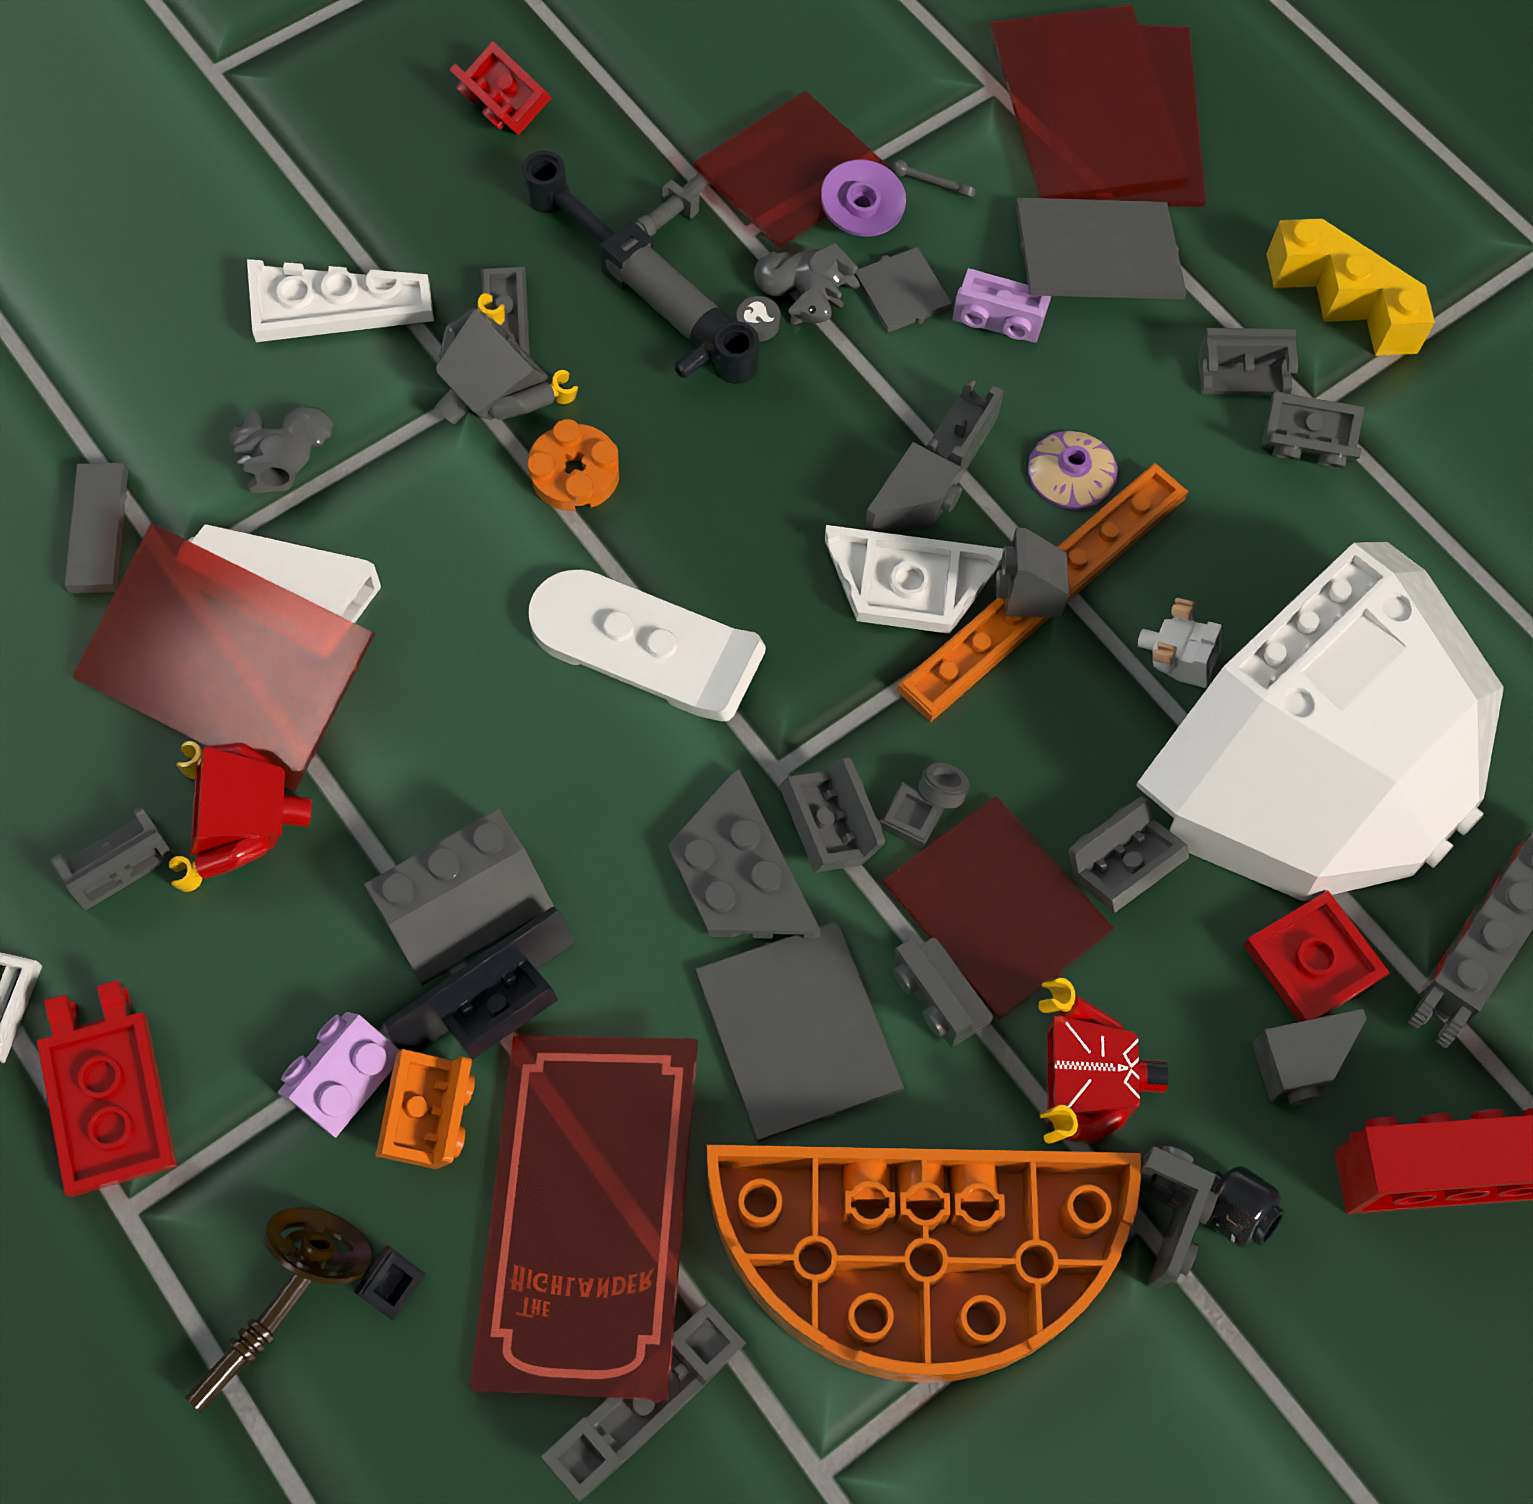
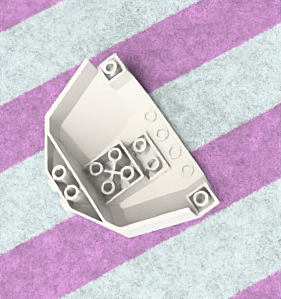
M1388 542L1353 543L1221 669L1142 775L1136 786L1174 818L1170 832L1188 844L1190 854L1301 901L1312 900L1327 890L1333 895L1411 877L1425 863L1434 868L1453 847L1447 840L1456 831L1465 836L1484 814L1477 807L1484 799L1504 687L1423 568Z

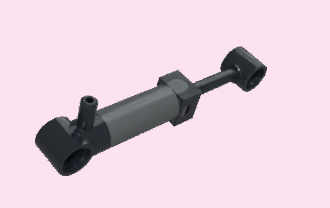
M537 151L530 154L524 160L522 172L528 205L535 211L542 213H551L562 208L601 243L602 272L620 289L623 290L629 286L696 346V348L674 364V370L681 378L688 377L708 360L714 362L716 374L727 383L741 384L755 376L758 369L759 337L752 326L730 318L653 249V238L633 220L616 233L569 192L565 164L559 155L550 151Z

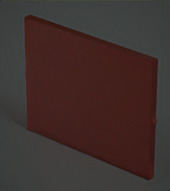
M806 90L694 161V168L733 204L734 208L742 212L779 248L827 216L821 204V189L826 176L836 166L851 160H869L882 164L891 170L881 158Z
M997 796L945 835H939L933 844L883 881V884L930 939H938L977 995L999 1020L1040 989L1042 982L1050 981L1052 978H1059L1062 970L1114 929Z

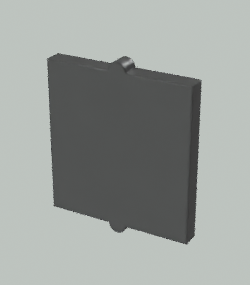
M918 247L892 257L884 255L881 261L862 267L854 274L860 283V288L887 333L915 322L922 324L925 318L949 310L952 307L951 300Z

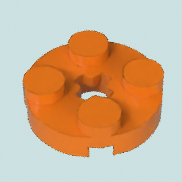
M571 419L557 422L553 429L548 430L536 440L529 453L528 472L536 495L546 504L564 511H576L575 506H584L589 503L590 508L600 505L611 496L618 485L619 456L616 444L605 433L594 427L578 424ZM570 461H580L583 468H585L582 472L576 469L570 474L565 472L566 463Z

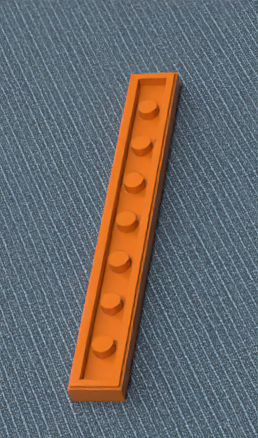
M1156 463L1152 464L1057 546L1067 554L1069 597L1066 604L1186 499L1188 490ZM997 598L898 684L897 692L931 723L1051 617L1005 616L1004 598Z

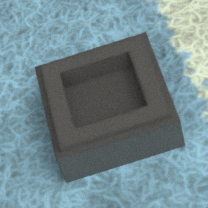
M901 782L880 824L882 830L923 850L944 808L928 802L918 789Z

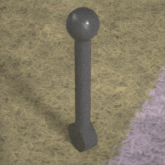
M897 160L892 165V172L897 177L907 175L972 197L975 195L976 188L908 167L907 163L903 160Z

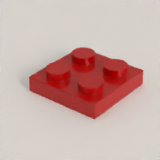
M1328 890L1249 937L1243 944L1298 1022L1317 1019L1327 1015L1390 974Z

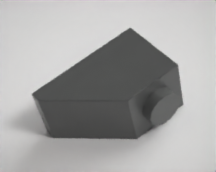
M912 442L868 507L864 530L891 534L934 525L943 510L947 512L952 511L961 495L962 488L957 485L961 467Z
M1360 1009L1264 1029L1252 1042V1046L1270 1102L1288 1099L1290 1106H1297L1319 1099L1321 1097L1319 1092L1334 1080L1367 1018L1364 1010Z

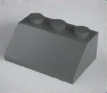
M500 808L364 884L374 906L422 986L508 937L549 908L554 907L525 848Z

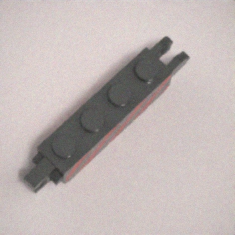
M1533 831L1507 858L1418 993V996L1422 999L1407 1023L1419 1029L1420 1026L1426 1024L1430 1019L1434 1008L1447 1015L1449 1019L1440 1028L1435 1040L1436 1043L1445 1049L1457 1037L1465 1023L1480 1012L1533 930Z

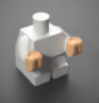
M1176 598V604L1172 606L1171 610L1174 618L1165 619L1159 633L1142 629L1138 639V647L1152 650L1153 667L1160 672L1166 673L1180 682L1207 689L1222 651V625L1209 621L1208 624L1193 621L1195 603Z

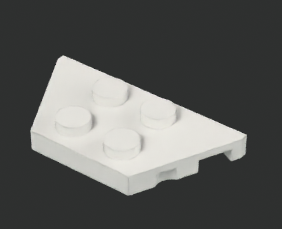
M826 525L825 543L856 621L950 634L1002 563V548Z

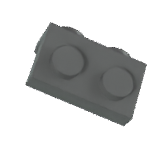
M1274 392L1271 394L1261 447L1273 449V456L1277 458L1300 460V456L1303 454L1318 457L1317 463L1319 465L1345 468L1346 462L1351 463L1360 458L1361 448H1358L1357 445L1365 407Z
M850 757L840 758L829 771L788 776L779 785L814 873L863 865L885 844L881 824L873 812L864 790L863 781L857 774Z
M1140 796L1128 806L1120 808L1113 817L1091 833L1079 838L1069 849V855L1075 882L1115 913L1189 858L1188 844L1153 819L1151 802L1144 796Z
M914 937L896 948L894 968L892 969L894 977L908 995L913 993L924 1009L922 1015L930 1029L938 1037L943 1035L951 1048L991 1023L993 1018L991 1012L938 939L931 938L919 946Z

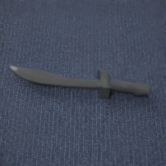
M782 131L758 133L742 139L710 162L683 187L670 180L662 187V204L648 215H643L634 222L648 235L653 236L656 234L657 229L670 221L679 212L691 220L699 213V193L723 173L753 160L783 140L785 133Z

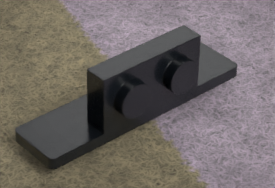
M556 907L549 908L383 1023V1028L397 1049L419 1052L449 1031L469 1058L473 1060L555 1003L558 999L552 987L537 969L574 943V938L561 913Z

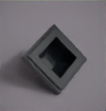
M386 1245L354 1293L389 1319L394 1320L425 1273L393 1248Z

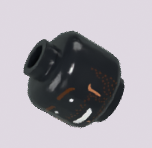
M1243 1166L1234 1167L1224 1175L1219 1171L1214 1172L1216 1176L1210 1191L1218 1194L1213 1212L1206 1224L1238 1247L1246 1248L1254 1243L1263 1246L1277 1230L1285 1214V1211L1279 1207L1281 1202L1279 1191Z

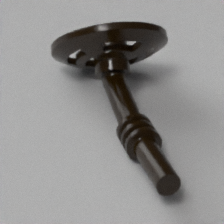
M306 1207L288 1208L277 1212L270 1218L264 1231L266 1247L275 1260L293 1273L256 1320L250 1318L247 1321L249 1328H241L238 1331L240 1338L232 1337L229 1340L231 1348L184 1397L196 1410L201 1413L247 1362L254 1364L257 1360L254 1354H263L266 1350L263 1344H272L275 1341L273 1333L314 1281L324 1284H346L356 1281L365 1275L372 1261V1250L367 1239L356 1227L332 1213ZM304 1227V1230L291 1232L285 1239L280 1235L286 1229ZM323 1232L339 1239L350 1251L340 1253L335 1242L329 1236L323 1234ZM302 1242L299 1248L294 1246V1244ZM344 1268H352L347 1273L339 1275Z

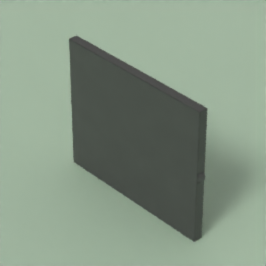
M1017 197L1016 211L1021 237L1020 249L1023 250L1029 295L1185 299L1186 288L1178 255L1179 247L1176 245L1167 202Z
M838 920L820 926V937L815 939H804V934H796L773 943L765 942L761 947L695 969L757 1142L825 1118L833 1119L841 1112L904 1090L903 1083Z

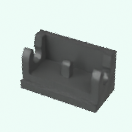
M1207 328L1197 353L1201 394L1271 395L1274 392L1290 394L1292 390L1291 373H1298L1296 329Z
M969 379L962 388L961 395L957 397L932 439L925 447L927 450L961 467L958 482L997 421L1004 390L993 385L986 397H981L974 391L976 386L974 379Z
M142 805L132 810L137 817L135 820L67 860L63 859L60 853L51 858L54 867L70 894L85 911L175 857Z

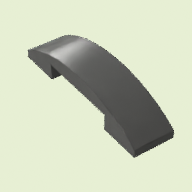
M707 1302L668 1338L667 1343L598 1408L587 1418L583 1417L541 1456V1460L579 1503L671 1420L742 1349L746 1342L718 1311Z

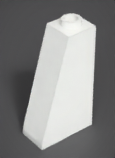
M206 524L195 537H191L185 542L177 559L189 584L326 659L331 656L381 588L375 566L367 560Z

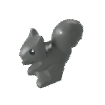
M836 243L822 249H806L793 256L787 251L779 253L773 251L765 257H761L756 263L753 273L757 286L766 295L780 297L796 289L802 294L788 310V313L792 315L790 319L792 325L803 322L821 323L829 320L832 315L830 305L836 308L843 307V302L840 299L842 293L838 287L844 284L851 289H857L860 286L859 281L854 276L858 271L857 265Z
M306 406L290 411L284 417L282 428L266 429L263 428L256 408L250 409L247 417L229 435V443L234 448L235 454L245 455L238 459V466L243 467L245 472L255 474L248 484L250 492L266 493L289 490L297 472L310 459L312 447L323 445L325 440L331 437L333 422L330 416L323 410Z

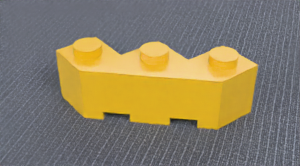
M1324 219L1279 221L1266 253L1274 288L1316 286L1324 322L1367 320L1375 356L1418 354L1435 323L1427 289L1424 284Z

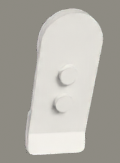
M568 570L549 577L536 589L529 604V621L533 637L537 644L549 655L572 665L581 664L667 700L670 705L681 710L717 721H729L735 715L765 654L766 646L755 632L731 628L591 571Z

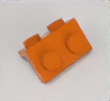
M405 1049L396 1053L376 1157L438 1169L451 1164L453 1159L459 1156L465 1140V1127L460 1125L463 1107L470 1102L475 1086V1077L473 1074H470L471 1058L460 1056L451 1061Z

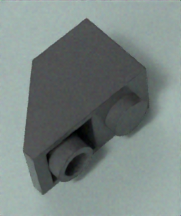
M1027 528L1015 529L1011 546H1004L1002 570L997 571L996 596L997 598H1004L1005 616L1062 617L1069 597L1066 552Z

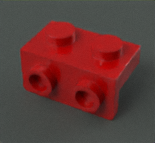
M493 41L466 72L455 63L449 69L461 80L456 85V88L470 102L475 105L480 99L487 105L482 110V113L498 129L501 130L506 124L518 136L552 98Z

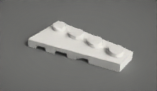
M247 259L252 332L256 342L434 321L427 274L370 270L365 275L349 273L345 267L329 266L328 271L305 270L303 264L284 262L283 268L264 266L261 260Z

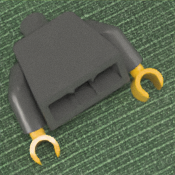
M482 294L478 298V309H470L446 326L439 355L440 361L436 366V372L451 389L435 407L452 424H456L470 408L477 415L486 419L503 420L533 412L552 404L554 401L559 404H568L575 399L578 386H573L568 390L562 389L559 386L568 381L570 373L566 370L557 371L553 376L551 384L544 382L548 375L500 326L505 320V305L501 304L498 308L489 310L493 305L492 295Z

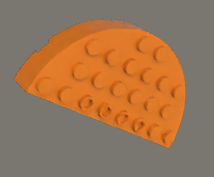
M707 1145L708 1189L713 1217L730 1262L748 1292L780 1327L810 1350L849 1369L893 1381L931 1383L977 1377L1004 1368L1032 1354L1056 1337L1089 1306L1105 1286L1117 1266L1127 1241L1130 1227L1134 1222L1141 1183V1153Z

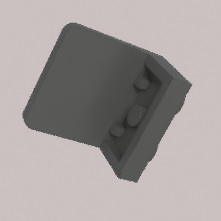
M1154 1146L1141 1159L1139 1193L1175 1209L1147 1283V1287L1156 1291L1170 1282L1175 1284L1180 1274L1186 1276L1189 1273L1199 1248L1198 1244L1191 1241L1199 1223L1205 1225L1208 1222L1218 1194L1210 1191L1216 1174L1192 1164L1194 1159L1191 1155L1171 1146H1163L1162 1149Z

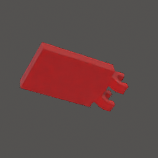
M118 980L97 986L104 1019L80 1025L77 1003L75 1001L69 1002L67 995L44 1000L52 1036L37 1040L64 1191L65 1195L69 1197L178 1167L148 1018L143 1012L131 1015L132 1006L129 989L126 987L122 988L121 982Z

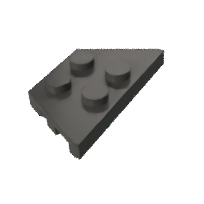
M740 770L733 772L668 845L669 854L708 936L733 938L736 935L746 934L752 938H773V934H804V939L820 937V928Z

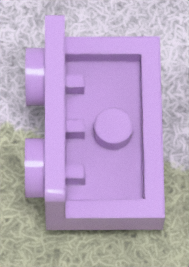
M968 268L963 285L959 288L956 296L952 320L965 323L973 328H984L1002 333L1016 340H1027L1037 343L1051 296L1029 295L1027 284Z
M346 1012L342 1017L338 1014L333 1016L321 1028L316 1037L320 1043L307 1058L302 1055L291 1063L281 1077L285 1084L278 1091L280 1096L292 1102L329 1135L335 1138L393 1070L396 1053L400 1051L359 1014Z

